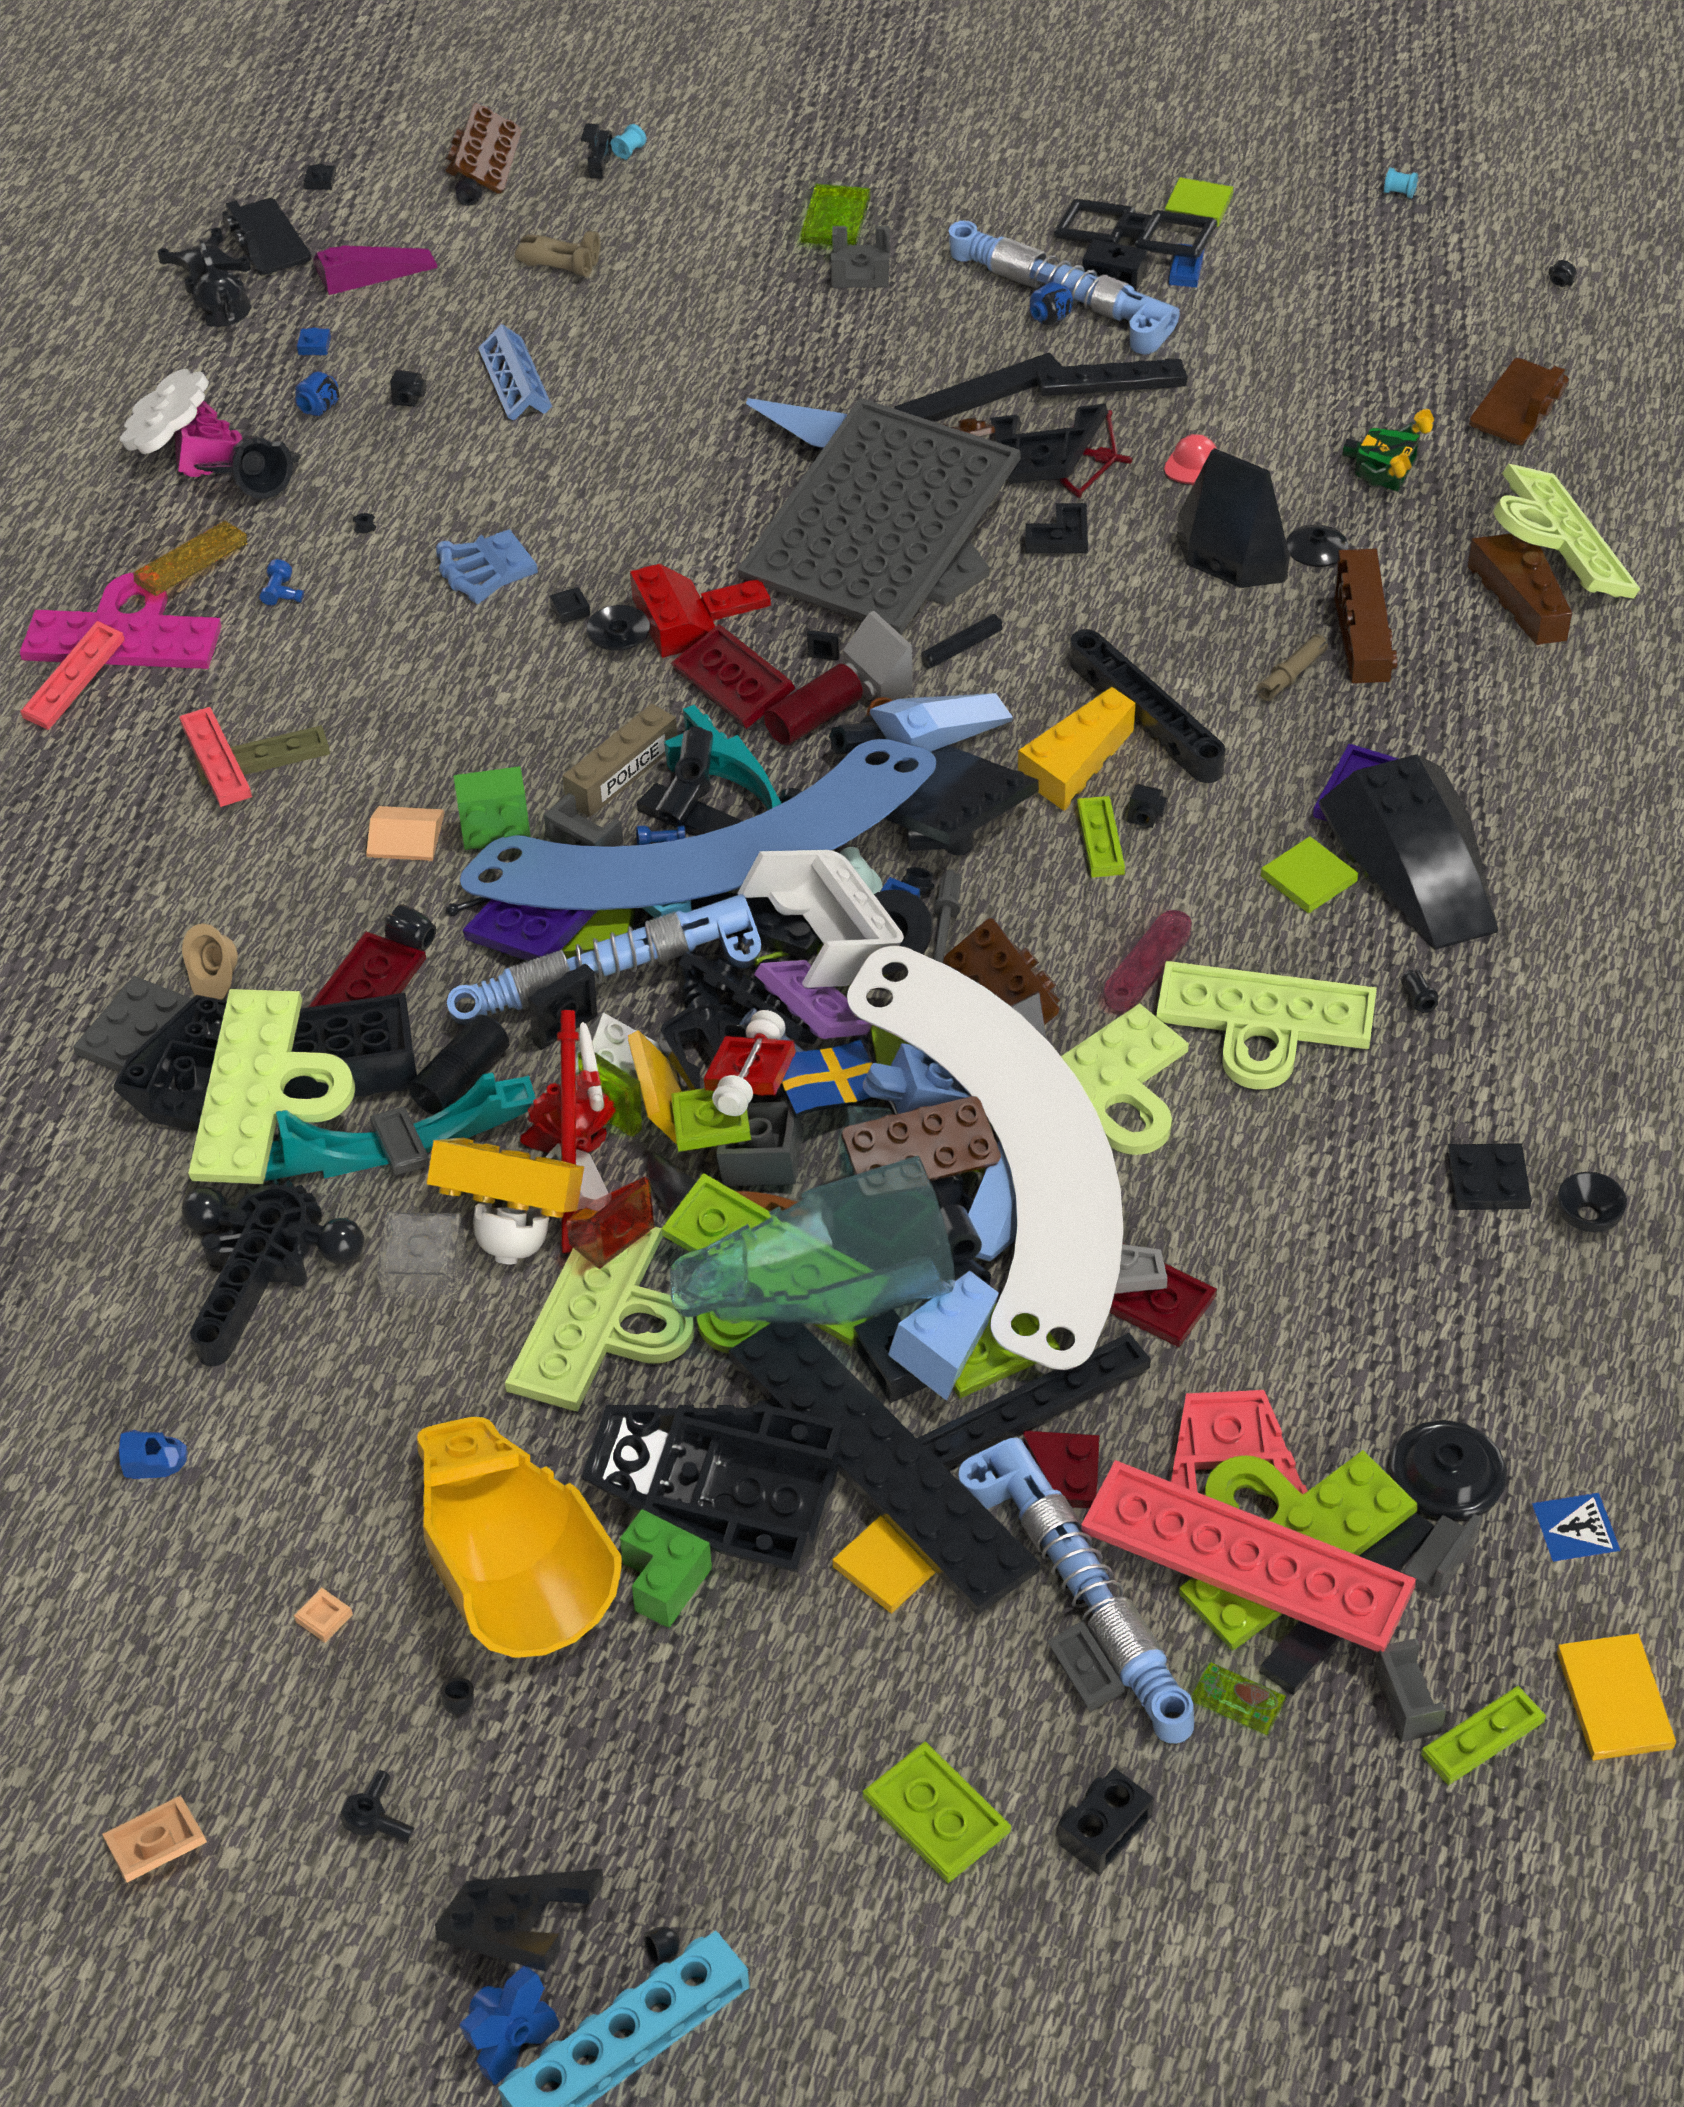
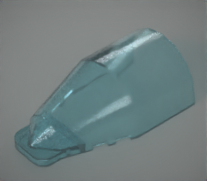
M919 1155L811 1188L800 1194L803 1199L802 1201L784 1211L780 1207L773 1209L769 1212L771 1218L750 1229L747 1224L705 1248L680 1256L675 1260L670 1270L671 1300L681 1316L693 1317L709 1312L722 1321L844 1325L950 1293L955 1287L954 1264L943 1216Z

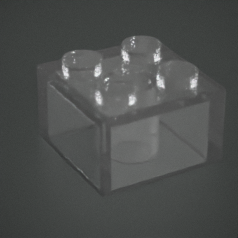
M386 1213L377 1267L382 1298L457 1300L466 1241L461 1214Z

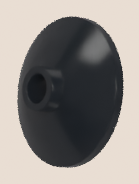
M1318 524L1299 527L1292 531L1286 540L1289 555L1297 562L1312 567H1326L1336 564L1338 562L1339 550H1348L1349 547L1346 537L1340 531Z
M613 605L594 613L588 620L586 629L588 638L596 646L606 650L621 651L641 644L649 635L650 622L646 614L635 607Z

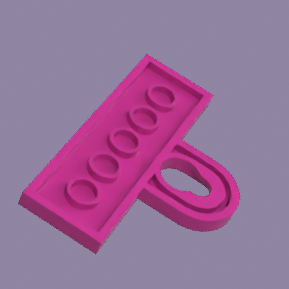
M132 572L115 578L106 586L97 612L35 610L23 641L20 655L23 661L62 662L96 621H99L122 632L125 638L124 642L105 664L209 669L222 625L220 618L163 615L168 600L164 582L158 576L151 573ZM142 595L145 597L144 602L146 605L140 611L129 614L118 611L131 596Z

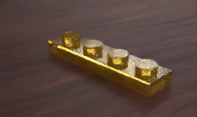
M223 521L133 572L134 583L157 596L246 545L247 534L227 521Z

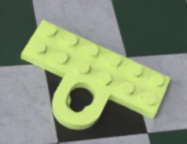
M1508 464L1502 474L1509 482V488L1518 494L1519 497L1506 495L1499 500L1493 511L1498 522L1511 534L1525 542L1559 551L1566 559V565L1580 578L1582 587L1589 592L1595 593L1598 591L1608 593L1613 597L1623 596L1634 599L1640 591V587L1557 477L1552 473Z
M1166 961L1156 1017L1163 1023L1226 1031L1222 1064L1226 1074L1241 1086L1259 1090L1270 1089L1281 1085L1291 1076L1298 1040L1369 1049L1377 988ZM1253 1036H1265L1272 1039L1277 1047L1270 1051V1055L1266 1060L1256 1061L1250 1058L1248 1054L1249 1049L1244 1042Z
M229 990L188 1172L191 1181L264 1184L277 1123V1111L288 1110L304 1122H323L338 1116L350 1105L355 1093V1083L348 1065L342 1059L327 1053L292 1052L302 1004L300 991ZM297 1076H309L317 1082H322L329 1086L328 1092L320 1098L295 1099L283 1094L285 1085Z
M1140 1003L1061 1056L1079 1080L1094 1106L1110 1147L1119 1152L1132 1155L1153 1152L1163 1146L1168 1140L1171 1133V1112L1168 1106L1142 1083L1186 1054L1189 1046L1188 1042ZM1124 1102L1131 1104L1139 1111L1140 1119L1145 1123V1128L1140 1132L1128 1131L1111 1119L1106 1113V1109L1115 1103Z
M592 1210L505 1381L506 1392L578 1412L607 1352L644 1363L658 1364L676 1359L689 1348L694 1337V1323L688 1306L682 1300L672 1295L639 1286L663 1238L661 1228ZM634 1313L654 1315L657 1318L663 1319L667 1324L661 1332H645L641 1334H631L624 1331L620 1326L625 1317Z

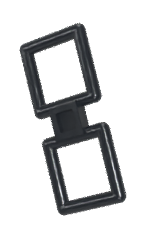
M1076 198L1069 205L1053 233L1058 239L1091 243L1093 239L1118 244L1122 237L1137 239L1135 248L1160 254L1198 258L1215 230L1217 221L1211 217L1155 210L1151 215L1136 213L1135 208L1132 206ZM1079 210L1121 216L1111 234L1069 228ZM1160 222L1202 228L1193 246L1150 240Z

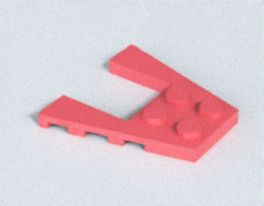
M1264 1390L1186 1393L1171 1478L1172 1483L1198 1492L1195 1470L1214 1469L1221 1462L1236 1456H1255L1268 1461L1276 1467L1302 1495L1308 1491L1300 1480L1295 1468V1460L1291 1451L1287 1450L1282 1438V1430Z

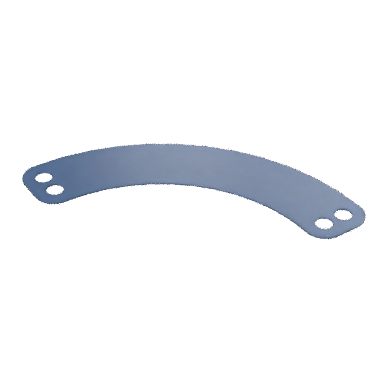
M888 739L870 740L855 747L833 770L803 792L760 815L735 825L675 841L617 847L578 846L554 843L521 835L502 837L488 844L461 873L460 883L467 893L509 904L567 910L641 908L684 902L728 892L741 887L760 851L834 850L880 822L906 801L934 772L936 759L930 751L921 747ZM874 752H884L890 756L888 761L881 765H870L865 761L866 757ZM904 759H912L918 762V767L911 772L902 773L894 769V765ZM515 848L522 852L520 858L513 862L505 863L497 859L498 855L506 849ZM494 868L503 872L500 879L491 883H484L478 879L479 875L487 869Z

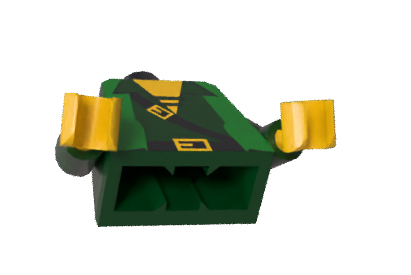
M1429 409L1419 411L1414 416L1416 424L1411 422L1397 430L1372 428L1363 442L1347 438L1342 455L1356 459L1355 475L1363 478L1371 486L1377 487L1381 485L1399 492L1417 459L1420 431L1423 434H1427L1433 428L1434 417Z

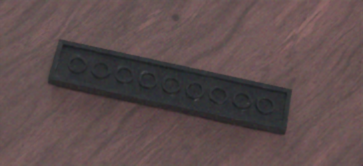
M790 1311L729 1350V1359L775 1407L843 1423L844 1428L838 1472L977 1616L1040 1572V1562Z

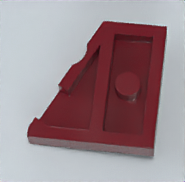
M1024 1430V1445L1031 1451L1038 1467L1053 1490L1060 1491L1071 1507L1090 1508L1097 1495L1100 1435Z

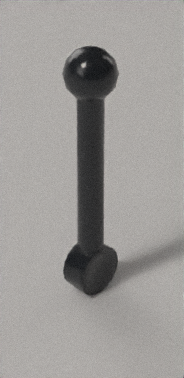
M478 897L457 905L450 903L446 906L445 911L448 916H456L461 910L488 902L491 899Z

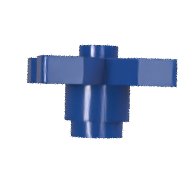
M526 1966L520 1968L506 1981L504 1989L486 1986L479 1990L470 2002V2014L460 2023L465 2039L477 2050L482 2049L476 2062L483 2076L494 2085L498 2084L515 2068L523 2043L542 2044L560 2026L555 2011L544 2001L539 2002L544 1991L539 1975Z

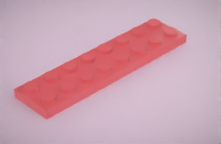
M1117 1460L1114 1461L1081 1524L1082 1532L1378 1653L1379 1650L1384 1652L1389 1644L1416 1584V1578Z

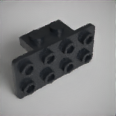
M267 198L244 206H240L237 201L226 203L227 211L222 213L226 227L235 237L237 245L249 257L250 262L259 275H267L309 262L312 259L310 251L275 199Z

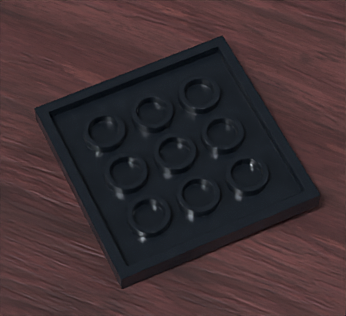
M948 745L931 752L936 759L934 772L906 801L883 819L951 846L1039 792V781L1036 778L1025 775L1021 771L1009 769ZM911 759L901 762L894 769L902 773L911 772L918 767V762Z

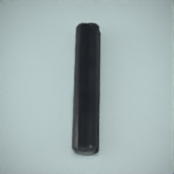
M991 614L924 650L921 653V660L928 668H933L1000 632L1003 629V622L996 614Z

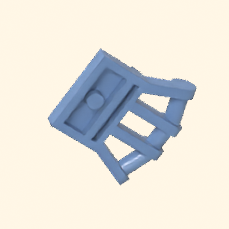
M510 529L487 538L480 535L474 543L453 545L449 541H442L436 546V554L440 558V574L445 579H448V584L452 590L463 592L469 596V600L476 604L482 602L501 586L538 573L536 562ZM465 557V558L460 559V560H457V561H454V560L452 559V558ZM482 565H486V566H484V567L478 568V569H476V570H473V571H470V572L464 574V572H466V571L472 570V569L477 568V567H480V566H482ZM487 580V581L484 582L482 585L477 584V583H480V582H482V581Z

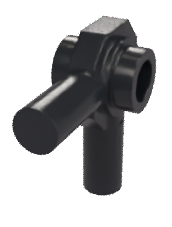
M377 1770L365 1793L349 1796L339 1818L344 1828L353 1834L366 1836L380 1831L408 1843L415 1827L385 1815L386 1812L380 1801L391 1779L386 1771Z

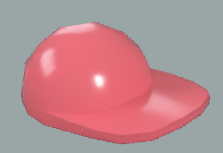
M1191 434L1177 443L1174 452L1165 464V475L1176 482L1194 485L1213 448H1216L1215 444L1204 435Z

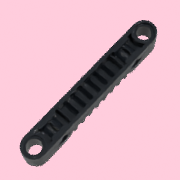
M1082 629L1072 634L1070 638V666L1096 691L1103 690L1105 692L1113 687L1135 702L1136 725L1142 724L1145 733L1150 731L1153 740L1159 738L1160 746H1165L1168 755L1194 779L1203 783H1213L1222 778L1226 750L1225 745L1098 632Z

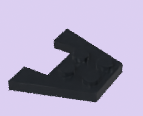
M1106 403L1078 407L1074 427L1019 434L1021 428L1019 415L990 418L991 424L995 427L994 434L997 443L1020 450L1021 459L1009 475V483H1029L1069 477L1107 416L1108 409Z
M602 1869L466 1881L435 1923L436 1940L546 1972L560 1952L559 1933L530 1931L550 1901L591 1904L603 1886Z

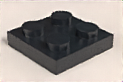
M586 963L575 970L568 971L562 978L545 988L538 989L532 996L528 997L533 1043L540 1050L557 1041V1033L561 1032V1011H575V1030L580 1027L582 1022L587 1023L598 1016L594 971Z
M1522 1143L1448 1144L1447 1157L1456 1210L1530 1209L1532 1199Z

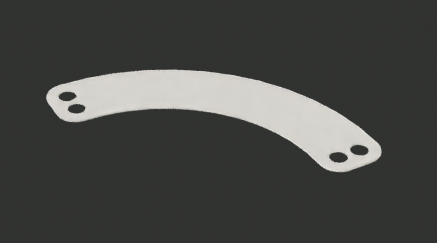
M888 946L878 949L866 959L848 990L847 1001L850 1010L861 1020L898 1036L924 1052L946 1069L971 1096L978 1097L981 1100L987 1119L1002 1145L1011 1170L1017 1207L1015 1252L1006 1285L991 1317L992 1334L997 1343L1004 1349L1052 1369L1065 1370L1075 1368L1087 1361L1094 1351L1109 1315L1120 1273L1123 1240L1121 1189L1113 1153L1099 1116L1079 1080L1054 1047L1020 1013L990 990L955 969L909 948ZM898 962L906 966L908 975L901 981L892 982L884 978L882 969L889 963ZM874 988H885L892 993L893 1000L885 1007H874L868 1003L866 996ZM1018 1314H1031L1038 1319L1040 1324L1039 1330L1031 1336L1018 1335L1011 1327L1012 1319ZM1061 1327L1070 1330L1075 1337L1074 1345L1064 1351L1051 1348L1047 1343L1046 1337L1054 1328Z

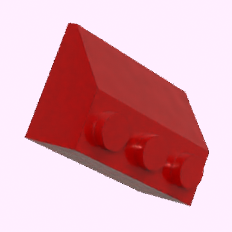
M662 564L630 571L632 599L637 609L646 614L650 622L649 633L662 658L685 652L716 627L691 579Z

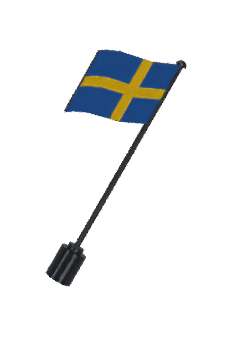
M860 1035L856 1038L855 1042L833 1048L795 1053L780 1084L795 1118L818 1110L856 1106L878 1099L870 1097L863 1089V1081L868 1075L871 1065L876 1063L867 1045L869 1043L867 1036ZM887 1100L893 1114L897 1115L898 1112L894 1101ZM935 1180L928 1181L927 1183L934 1197L939 1201L940 1208L933 1216L931 1224L947 1258L955 1263H963L973 1259L980 1252L982 1242L967 1211L960 1205L947 1206Z

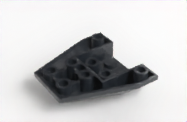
M1213 448L1178 514L1177 538L1187 565L1240 588L1285 582L1288 578L1290 555L1270 471Z
M195 995L125 1061L114 1083V1091L152 1123L198 1132L227 1001Z

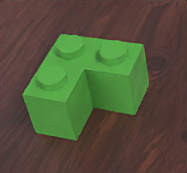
M641 1509L620 1538L623 1564L641 1572L632 1585L635 1611L670 1628L712 1569L710 1543Z

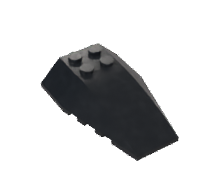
M1415 754L1359 769L1319 800V806L1346 856L1353 863L1358 862L1365 870L1364 875L1372 884L1377 883L1387 894L1386 899L1394 908L1399 907L1406 914L1405 920L1434 950L1498 933L1499 929L1471 817L1441 766Z
M606 1405L581 1478L640 1511L643 1509L709 1542L710 1548L721 1554L798 1573L815 1548L837 1478L844 1425L841 1422L770 1405H753V1408H735L734 1405H717V1408H695L694 1405H678V1408H659V1405Z

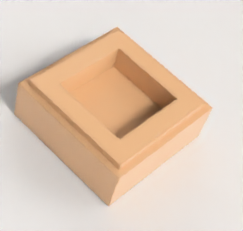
M321 1588L294 1615L296 1623L326 1643L353 1613L349 1606Z

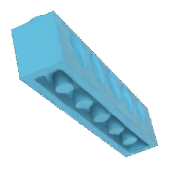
M716 1930L706 1938L699 1937L686 1947L684 1954L670 1964L665 1962L656 1967L649 1975L648 1980L635 1989L629 1988L620 1993L613 2001L612 2006L599 2015L593 2014L585 2018L577 2027L576 2032L562 2042L558 2040L549 2044L533 2063L526 2068L519 2067L509 2073L504 2079L503 2084L498 2087L502 2106H589L749 1988L748 1968ZM694 1977L705 1980L698 1986L685 1984L687 1980ZM657 2003H665L669 2005V2007L662 2012H653L649 2010L653 2005ZM621 2029L633 2031L627 2038L620 2039L613 2036ZM586 2055H592L597 2057V2059L589 2065H580L577 2063V2061L581 2057ZM548 2082L561 2084L552 2092L540 2090Z

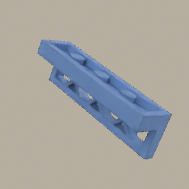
M500 324L478 349L507 417L511 420H516L529 405L541 413H546L552 407V404L522 337L503 324ZM497 344L495 353L491 354L490 350ZM505 360L502 371H499L501 361ZM509 377H513L510 388H506ZM521 394L522 398L514 405L516 396Z

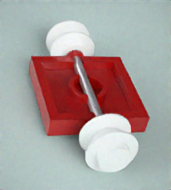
M769 1010L756 1012L746 1028L747 1038L725 1036L703 1078L705 1090L714 1091L712 1100L720 1112L729 1116H739L747 1110L748 1103L752 1100L753 1094L760 1096L776 1094L796 1050L794 1041L781 1040L786 1027L783 1019L775 1012Z

